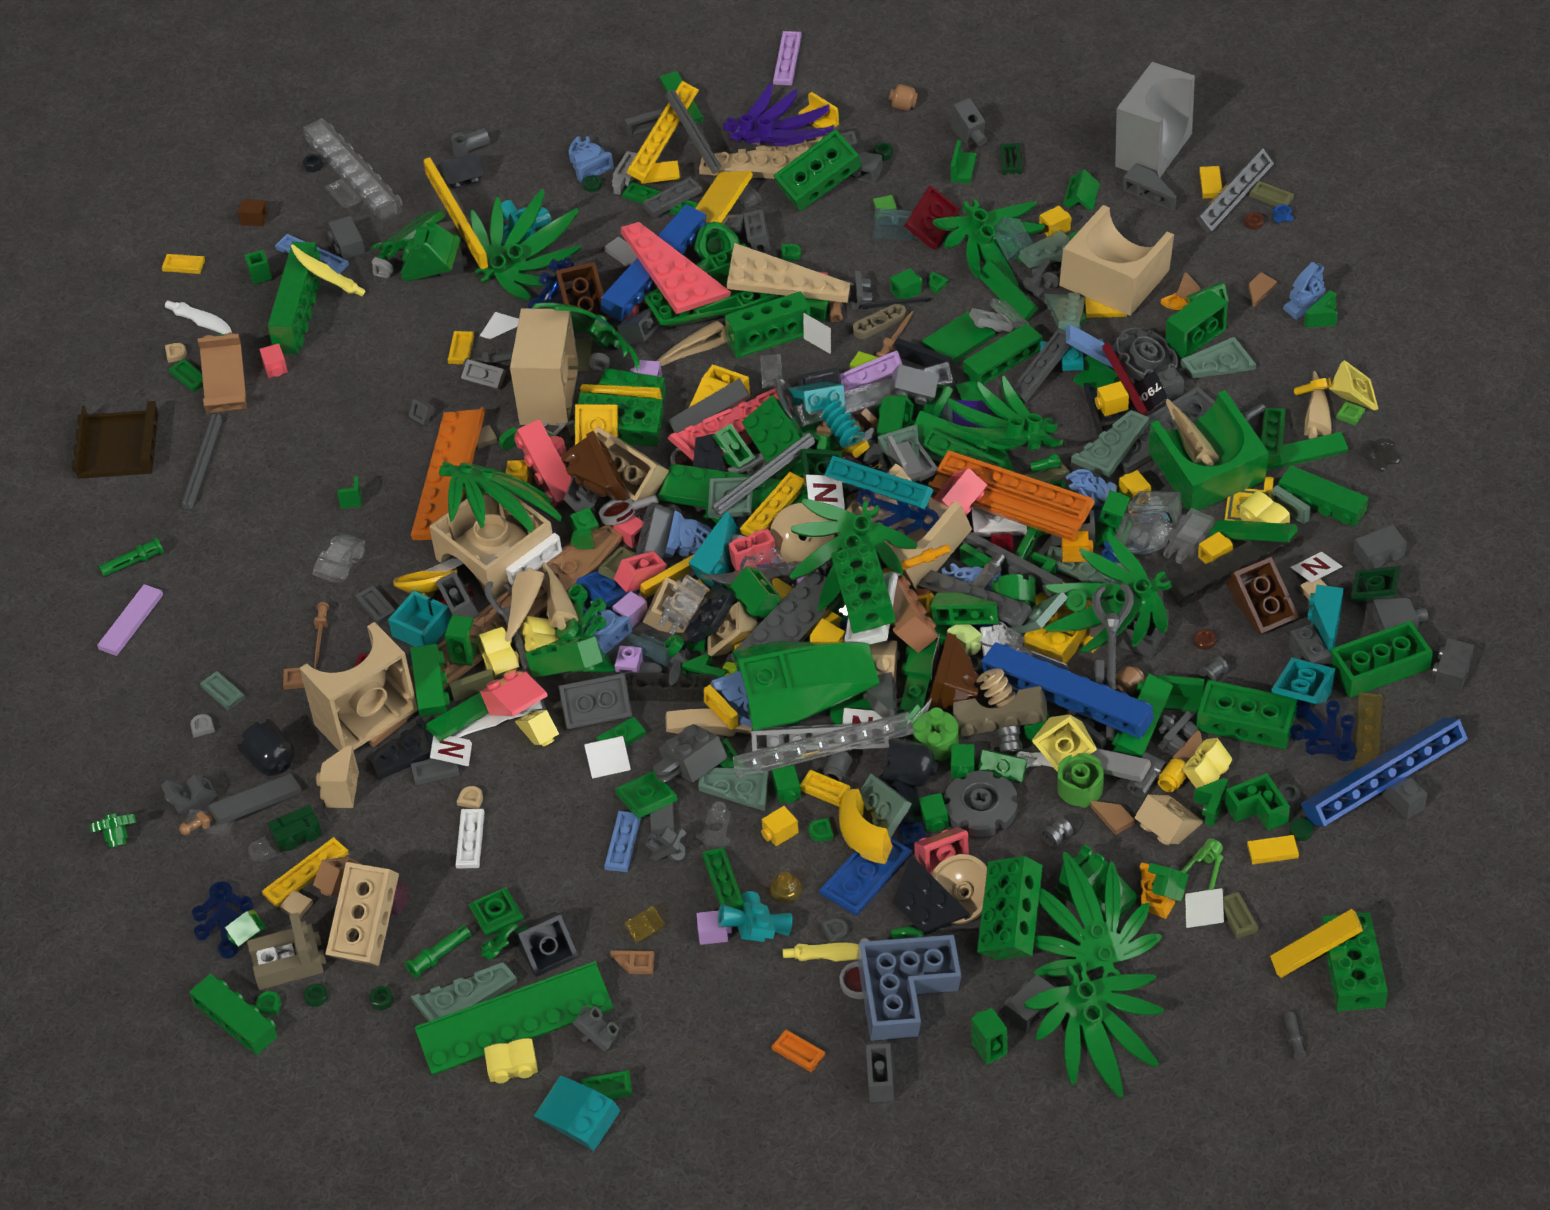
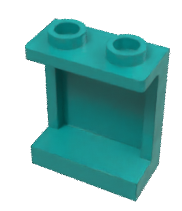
M825 381L787 388L790 409L804 407L806 412L823 410L831 403L839 400L842 401L841 406L846 404L842 384Z

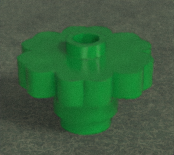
M118 813L104 816V820L89 824L90 832H103L105 843H108V847L112 848L127 844L126 838L128 836L125 826L136 824L137 821L135 814L118 816Z

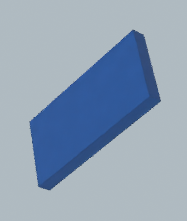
M890 838L893 848L886 864L869 861L855 851L821 887L819 894L857 916L913 855V850Z

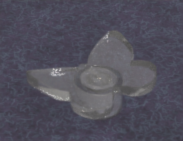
M1003 622L992 625V631L988 632L981 639L980 644L992 647L995 642L1020 651L1019 648L1024 645L1025 640L1022 634L1017 633L1012 628H1007Z

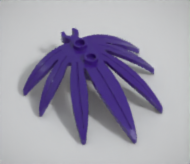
M772 83L767 86L748 114L740 116V121L728 117L727 122L723 123V130L735 131L728 135V140L738 142L743 140L747 144L759 146L760 143L770 146L801 144L806 139L818 137L834 130V125L816 129L791 130L805 126L822 117L829 111V104L797 116L774 121L782 116L793 104L797 97V89L765 112L772 95Z

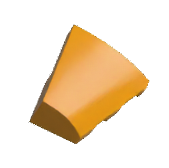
M1141 863L1142 905L1149 903L1148 912L1166 919L1176 900L1156 895L1152 892L1156 875L1148 872L1149 864Z

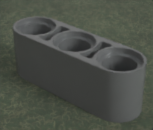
M655 502L650 503L645 512L636 555L655 551L663 559L673 519V511Z

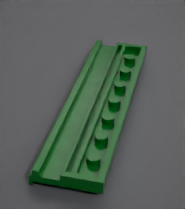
M671 463L658 497L660 501L708 508L710 479L750 477L751 475ZM768 478L753 490L752 514L782 480ZM807 488L798 495L791 505L802 503L803 498L808 499Z
M594 961L415 1026V1031L431 1075L434 1076L485 1057L484 1048L501 1043L508 1044L519 1039H535L573 1025V1021L585 1005L589 1008L596 1006L602 1014L614 1010L597 963Z

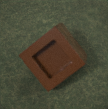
M242 200L238 210L241 225L264 226L268 215L265 200Z

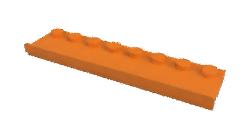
M484 407L476 410L443 413L411 532L413 540H432L429 526L448 513V489L451 476L439 475V468L443 462H448L455 466H459L462 462L472 464L485 416ZM463 489L461 503L463 501L465 489Z
M949 450L936 470L937 474L934 480L928 483V486L933 489L932 494L936 495L955 471L969 468L987 484L983 490L985 491L984 495L977 502L974 501L970 507L1073 542L1095 503L1091 497Z

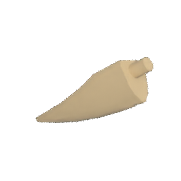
M714 321L679 342L657 361H660L661 366L677 359L710 350L726 343V326H723L718 321Z
M1313 371L1312 381L1319 379L1315 371ZM1315 390L1311 393L1304 426V435H1309V439L1329 435L1332 431L1330 411L1324 390Z
M1167 399L1166 404L1177 427L1184 448L1193 463L1213 466L1219 460L1218 454L1195 424L1174 403Z
M543 562L549 623L551 627H558L559 630H563L566 628L567 621L574 617L578 622V617L562 583L549 566Z
M527 568L526 571L516 574L512 586L511 610L506 634L507 642L511 640L526 618L542 584L544 573L535 571L533 568Z

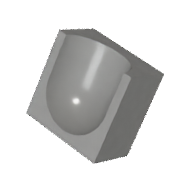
M1151 62L1117 107L1115 167L1129 171L1137 163L1153 170L1159 178L1162 176L1192 135L1195 75Z

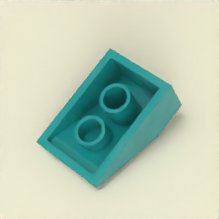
M728 512L724 513L688 562L698 579L710 587L716 582L709 578L710 574L734 572L728 544L732 542L733 534L740 535L741 533Z
M1317 584L1315 593L1310 594L1309 606L1313 607H1309L1307 620L1311 621L1312 627L1330 652V649L1335 647L1341 616L1343 588Z
M1292 657L1273 686L1272 693L1314 704L1324 703L1332 692L1335 668Z
M560 1075L534 1117L594 1151L621 1110L610 1098L592 1088Z

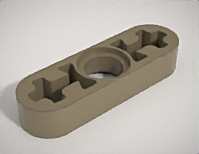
M893 304L854 323L853 334L858 339H866L904 321L906 309L901 304ZM877 320L885 321L883 324L875 323Z

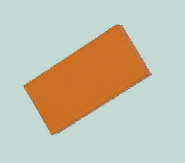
M787 1029L772 1045L773 1051L811 1073L826 1056L825 1051Z

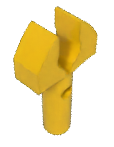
M1330 378L1310 381L1311 383L1294 388V393L1298 396L1315 390L1328 389L1331 387Z

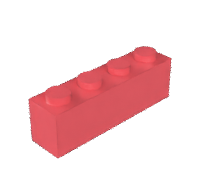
M538 419L517 429L514 438L515 443L519 449L522 448L527 466L532 467L535 472L534 478L539 486L542 485L544 493L551 498V504L554 508L566 503L564 496L570 484L571 476L568 475L566 467L541 420Z

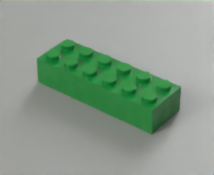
M292 242L302 252L320 261L321 253L317 251L316 242ZM292 248L289 251L268 323L272 345L279 344L283 354H298L300 347L304 346L303 335L308 332L307 321L312 317L311 307L315 305V293L320 289V277L308 270L297 259Z

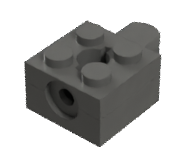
M692 724L685 727L681 733L674 738L668 739L664 745L658 748L663 759L653 766V770L659 782H668L676 775H679L693 783L725 760L727 755L718 735Z

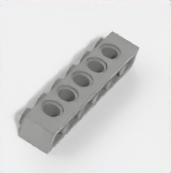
M888 722L782 726L753 731L752 729L751 731L753 754L889 748L890 744Z

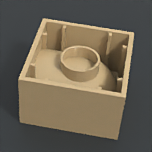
M1103 205L1063 248L1059 286L1131 316L1168 273L1174 234L1166 232L1153 247H1142L1133 244L1118 232L1112 222L1110 208Z
M521 309L510 365L520 425H528L538 419L541 420L542 424L549 423V425H556V423L566 424V422L570 421L578 369L569 370V366H578L571 311H556L553 309Z
M896 463L888 472V474L912 481L903 468ZM872 492L853 513L857 516L862 515V505L865 501L869 503L868 511H873L875 506L878 505L879 513L871 519L872 522L897 530L917 543L916 549H901L886 542L900 562L920 555L922 551L929 548L935 549L945 544L949 545L950 552L937 557L935 561L930 563L924 562L903 570V576L910 582L909 588L913 591L920 589L918 584L930 570L935 572L939 570L972 530L965 512L959 503L954 501L948 507L932 497L928 501L930 504L929 515L923 521L911 518L910 509L912 505ZM877 553L881 569L887 568Z
M511 492L509 493L519 501L528 513L533 523L532 533L489 494H482L485 503V523L483 528L479 526L468 499L460 503L452 522L449 520L448 512L429 526L436 560L443 563L451 556L458 558L475 575L484 593L486 583L493 582L491 593L495 600L508 591L504 587L505 584L512 587L508 581L506 568L553 534L551 522Z
M375 622L367 626L372 650L368 657L358 666L337 673L321 672L308 664L299 668L314 725L339 751L347 745H352L353 750L418 710L405 653Z

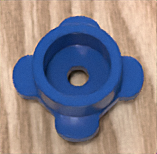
M1285 204L1276 206L1272 210L1274 222L1293 221L1292 209Z
M1106 541L1104 543L1106 548L1102 551V556L1113 563H1120L1109 541Z

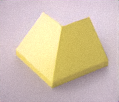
M1345 360L1341 362L1329 389L1343 399L1372 410H1378L1371 379Z
M1070 714L1050 717L1032 739V742L1057 772L1059 763L1069 755H1072V757L1079 756V753L1091 754L1097 750L1083 722Z

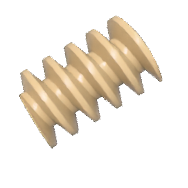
M1001 668L988 670L977 679V682L984 681L980 686L981 690L988 689L984 696H992L988 701L989 705L997 704L993 708L1008 704L1016 696Z

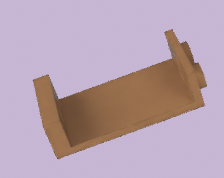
M226 333L223 336L214 337L207 335L203 338H198L204 387L203 403L206 414L247 409L239 334Z

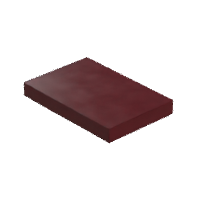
M929 185L903 226L927 246L935 250L947 231L934 226L932 223L933 219L956 217L961 209L933 186Z

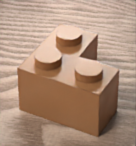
M348 856L324 859L321 861L313 886L321 889L320 892L326 896L332 897L339 894L346 862L361 863Z

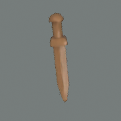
M913 311L904 319L891 339H884L883 348L880 352L876 353V357H882L889 354V352L895 351V341L909 322Z
M320 602L316 607L318 616L314 619L315 629H318L314 669H316L318 663L322 629L328 628L326 615L327 611H329V605L326 602Z
M199 811L196 814V819L188 823L183 822L179 827V831L182 835L187 836L190 835L191 831L199 827L207 829L210 827V822L214 820V817L210 812L204 814L202 811Z

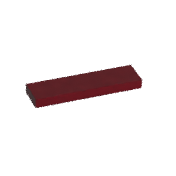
M1109 342L1102 345L1104 353L1138 413L1145 416L1150 415Z

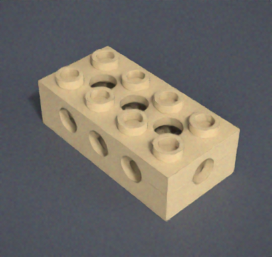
M346 862L326 955L337 959L379 966L399 873L390 869Z

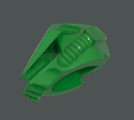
M715 221L710 222L699 230L694 251L697 257L703 261L709 256L733 248L734 243L739 244V239L726 225Z

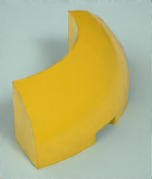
M859 789L846 791L839 807V824L845 842L851 849L853 848L860 853L861 857L876 863L886 864L893 848L887 828L875 826L863 818L865 805Z

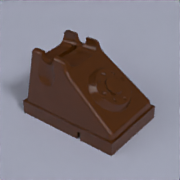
M595 262L556 270L555 274L563 304L580 307L595 315L599 314L606 318L607 321H610V316L600 311L601 298L604 294Z
M594 431L586 434V438L561 455L563 463L569 462V466L566 468L568 475L576 476L575 481L578 485L583 484L594 494L601 497L608 496L616 501H625L630 498L607 445Z
M1272 557L1231 574L1232 577L1226 583V586L1233 593L1235 605L1240 608L1258 635L1299 618L1291 598L1287 597L1289 595Z
M947 633L928 698V702L931 700L928 708L929 711L933 708H941L943 711L953 712V702L973 699L978 695L979 689L974 685L981 683L977 682L979 675L975 672L971 658L966 654L961 641L956 638L955 634Z

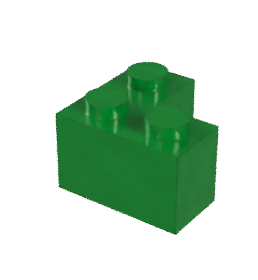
M1268 773L1226 789L1225 807L1235 822L1257 815L1267 831L1288 824L1290 806Z

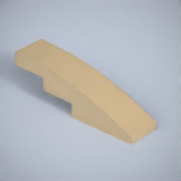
M686 709L668 711L665 714L666 732L679 734L685 727L692 724L713 734L728 737L734 736L736 732L751 734L752 728L739 723L738 727L730 730L711 709Z

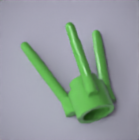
M1207 839L1197 854L1181 869V872L1186 873L1196 861L1215 862L1209 884V890H1213L1220 863L1224 858L1220 854L1223 850L1222 844L1215 839Z

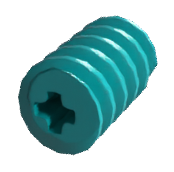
M839 400L831 403L824 409L821 419L826 422V426L835 435V439L839 441L840 446L848 448L860 442L865 437V433L859 432L861 429L859 425L854 426L856 423L855 419L849 420L851 413H845L847 408L846 406L840 407L842 401Z

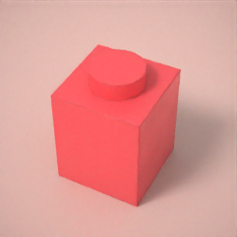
M279 344L260 349L268 378L288 373Z
M632 515L625 522L613 525V529L623 535L621 541L633 549L638 545L643 521Z

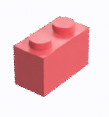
M655 551L622 559L614 580L626 593L640 589L641 583L663 572L667 564Z

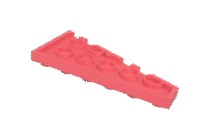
M640 222L621 227L622 236L676 314L730 296L731 291Z
M776 388L762 393L748 402H742L737 407L729 408L704 419L699 424L691 425L679 433H673L668 439L693 460L696 437L715 434L727 425L732 424L748 447L753 440L741 422L771 395L778 399ZM720 448L721 455L723 456V455H724V452H723L722 449ZM723 462L726 470L730 465Z

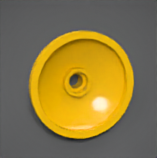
M457 568L449 571L422 570L397 577L393 580V584L405 592L412 593L414 590L430 597L435 595V591L440 590L436 581L454 571L458 574Z

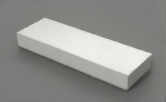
M553 533L507 567L506 572L509 584L513 586L517 573L526 571L527 568H533L536 571L542 567L543 562L547 563L561 553L560 537Z
M461 809L456 868H479L484 809Z

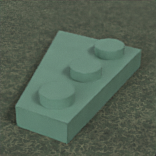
M1059 231L1020 250L1019 259L1028 268L1041 266L1045 260H1051L1052 263L1061 262L1063 248L1070 242V239L1062 231Z
M1235 337L1181 359V366L1191 379L1256 369V363Z
M917 424L878 436V443L891 468L895 464L888 452L887 436L892 435L896 444L908 441L919 460ZM920 477L912 479V481L920 480Z
M1060 592L1031 608L1033 612L1020 627L1009 624L1004 629V632L1011 637L1041 629L1068 597L1063 592Z
M712 768L699 778V791L765 811L769 769Z
M870 774L860 789V794L867 811L873 817V824L878 827L887 828L891 838L912 803L880 778Z

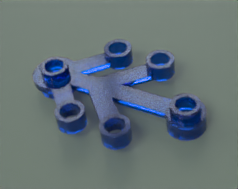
M568 257L564 260L561 259L560 262L552 259L548 270L555 273L556 270L574 267V262ZM543 272L540 275L538 283L546 286V288L538 298L530 300L527 309H532L533 305L537 303H548L550 298L553 299L556 296L559 288L556 274L551 276Z
M868 489L860 491L857 497V502L861 507L864 503L862 498L868 497L870 502L867 508L878 505L879 509L894 513V515L884 520H877L875 523L890 527L906 518L916 520L905 527L900 526L895 529L897 531H904L906 536L921 528L929 531L939 520L937 512L926 507L925 510L918 508V511L910 509L908 504L897 500L898 505L875 498L874 493ZM930 517L932 522L927 524L924 518Z
M1297 699V706L1304 707H1297L1296 717L1305 718L1316 730H1304L1303 726L1294 725L1291 727L1292 739H1309L1305 743V750L1310 755L1317 753L1333 754L1341 761L1352 760L1357 754L1356 745L1351 742L1352 729L1355 727L1354 717L1344 715L1341 718V727L1343 728L1341 740L1335 734L1337 715L1340 713V704L1337 701L1332 700L1326 704V712L1328 714L1326 726L1310 710L1308 702ZM1295 731H1300L1301 733H1300V734H1295L1294 732H1295ZM1317 740H1326L1332 745H1319Z
M222 881L211 886L209 889L210 897L202 906L194 907L192 915L195 921H204L207 918V913L216 904L218 905L216 912L205 924L197 925L194 928V933L198 940H205L209 937L212 929L220 922L222 941L218 945V951L222 958L230 959L237 954L238 948L237 944L234 945L227 936L228 931L225 927L230 924L229 920L234 921L241 914L228 908L227 901L238 906L242 912L252 910L253 902L248 896L241 898L232 893L231 885Z

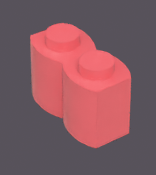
M768 529L756 531L749 537L737 538L728 544L730 560L736 571L743 570L745 566L755 567L756 565L769 563L777 557L775 539Z

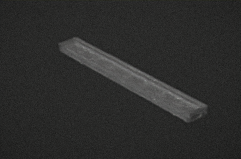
M905 712L733 756L735 774L737 778L892 738L914 734L910 713Z

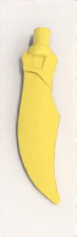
M291 245L297 259L312 273L341 287L349 294L355 293L361 297L364 295L365 289L357 286L352 279L337 274L327 264L312 258L295 245Z
M797 944L794 948L782 949L783 958H795L799 961L823 958L835 962L856 960L859 944Z

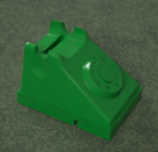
M433 221L428 222V226L417 225L414 237L408 239L403 250L402 260L404 263L401 269V278L409 282L451 271L461 238L456 234L452 235Z
M1084 844L1073 859L1090 882L1097 897L1103 920L1106 922L1104 899L1109 864L1101 854L1097 853L1095 855L1091 848ZM1062 865L1059 881L1054 887V892L1074 905L1068 888L1064 865ZM1118 875L1121 891L1120 920L1139 901V896Z

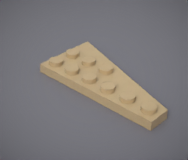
M823 136L816 137V140L806 142L805 140L804 143L796 145H764L756 147V150L746 151V149H739L738 153L728 154L721 152L714 153L722 166L721 172L750 170L753 178L774 179L773 175L823 139ZM702 157L699 173L703 175H718L719 173L713 174Z
M734 243L727 289L785 296L801 291L805 298L848 303L850 283Z

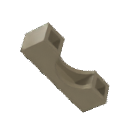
M1041 686L1018 690L1012 701L998 708L983 707L975 698L953 702V717L958 723L959 736L992 732L1003 727L1035 724L1047 721V699Z

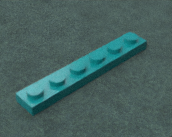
M832 456L825 476L830 479L924 510L933 492V489L928 486L836 456Z

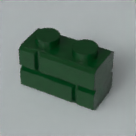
M310 804L267 822L270 834L280 853L291 851L297 845L307 841L312 842L318 836L323 835L320 823Z

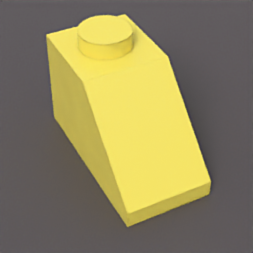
M547 710L532 711L531 714H527L515 721L534 745L546 746L554 741L553 737L559 734Z

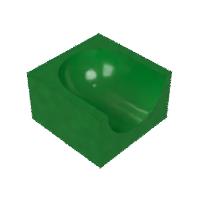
M1226 390L1219 392L1212 407L1202 417L1193 422L1218 454L1219 460L1213 466L1193 463L1184 448L1177 429L1165 430L1158 420L1150 423L1148 453L1190 515L1245 489L1265 482L1269 452Z

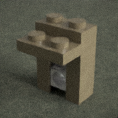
M298 912L289 915L292 929L247 940L259 990L324 973L322 964H326L324 951L318 950V946L322 945L319 931L314 932L312 924H306L305 920L301 921Z

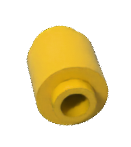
M1171 759L1159 775L1158 785L1162 790L1172 793L1181 786L1187 777L1183 771L1186 764L1185 761L1182 759Z

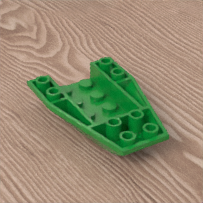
M733 248L709 256L696 264V266L727 288ZM659 288L644 296V301L660 325L676 326L722 317L777 298L779 295L728 289L731 291L729 297L679 314L674 312Z
M775 641L732 650L737 672L740 671L747 696L748 714L753 731L797 723L880 685L869 643Z

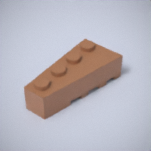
M902 575L898 576L893 603L896 622L891 623V625H894V633L919 653L939 636L934 629L936 624L930 617L925 615L928 613L926 608L920 602H917L919 599L918 595L912 589H909L911 584Z

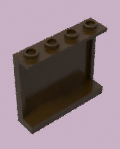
M147 401L145 411L87 414L86 407L82 406L81 414L78 415L79 429H76L77 444H74L75 459H72V470L76 472L78 479L152 474L159 418L156 402Z

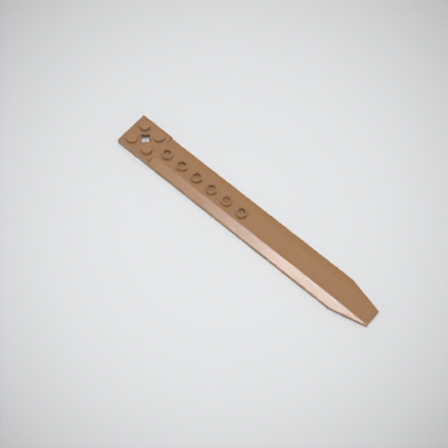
M605 525L592 532L595 542L594 549H577L570 542L562 548L561 553L546 564L554 572L568 593L569 589L576 584L577 578L599 569L623 539L621 533L610 525ZM543 566L536 571L544 573ZM545 577L527 616L538 617L547 610ZM508 590L496 600L502 609L511 606L512 594ZM491 604L482 610L479 616L473 618V625L469 633L470 641L476 643L477 636L500 627L507 631L508 625L502 620L501 614ZM446 639L437 645L439 651L443 650L445 664H442V671H446L447 684L444 685V689L449 686V683L459 679L483 660L479 649L472 666L450 663ZM410 666L408 669L417 704L413 666ZM414 713L375 736L367 743L375 747L406 723L407 719Z

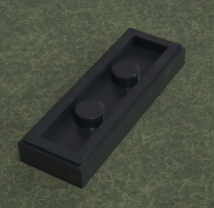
M900 338L895 341V351L897 350L900 358L950 376L953 372L951 357Z

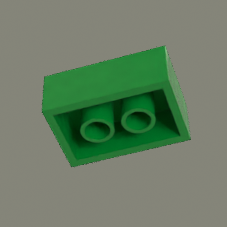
M1209 289L1166 320L1165 339L1169 342L1168 347L1175 350L1177 357L1183 359L1192 355L1226 330L1228 301Z

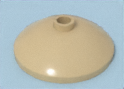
M802 503L792 504L784 508L776 515L770 528V533L775 539L776 556L786 563L802 562L818 548L834 539L835 534L825 537H807L805 540H800L798 534L791 532V527L804 523L831 520L817 516Z
M967 854L948 857L937 865L931 874L972 915L967 920L962 918L952 922V924L968 923L982 914L987 866L978 858ZM969 890L968 895L964 897L965 891Z

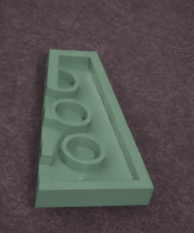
M1069 293L1068 295L1044 294L1045 304H1047L1048 310H1051V315L1054 316V321L1058 328L1065 329L1069 324L1078 329L1080 328L1085 296H1080L1079 293Z
M1130 410L1116 421L1109 431L1102 432L1096 441L1084 446V450L1079 454L1075 453L1071 457V463L1109 478L1149 425L1150 417Z
M1050 546L1046 557L1057 561L1056 571L1086 583L1123 584L1103 575L1088 562H1062V548ZM1118 562L1115 563V564H1117L1118 566H1120L1121 568H1123L1125 571H1127V570L1122 566L1121 563H1118Z
M502 962L475 972L474 976L470 978L454 980V984L440 988L438 986L430 989L431 992L427 994L411 996V999L429 1022L492 999L518 982L516 976Z

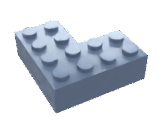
M954 935L859 942L857 962L870 1041L918 1037L921 1019L916 994L959 990L961 971Z

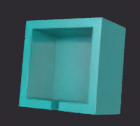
M413 590L388 619L391 635L414 647L435 644L447 630L451 614L447 605L434 599L430 602L429 597Z

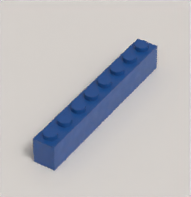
M686 204L660 232L658 237L684 255L687 247L694 244L699 230L707 224L705 223L707 214ZM638 258L601 298L600 311L619 321H622L626 315L629 316L633 307L637 303L640 304L644 295L647 292H651L655 285V282Z
M995 642L981 661L983 672L995 668L1003 669L1004 676L1008 678V683L1013 687L1021 690L1041 686L1047 701L1141 739L1154 720L1152 705L1146 701L1132 698L1124 692H1117L1104 684L1095 683L1085 676H1078L1065 668L1051 665L1048 661L1039 660L1026 652L1017 651L1009 645Z
M1447 717L1440 719L1305 800L1301 805L1307 819L1313 825L1326 826L1465 742L1468 738L1460 719Z

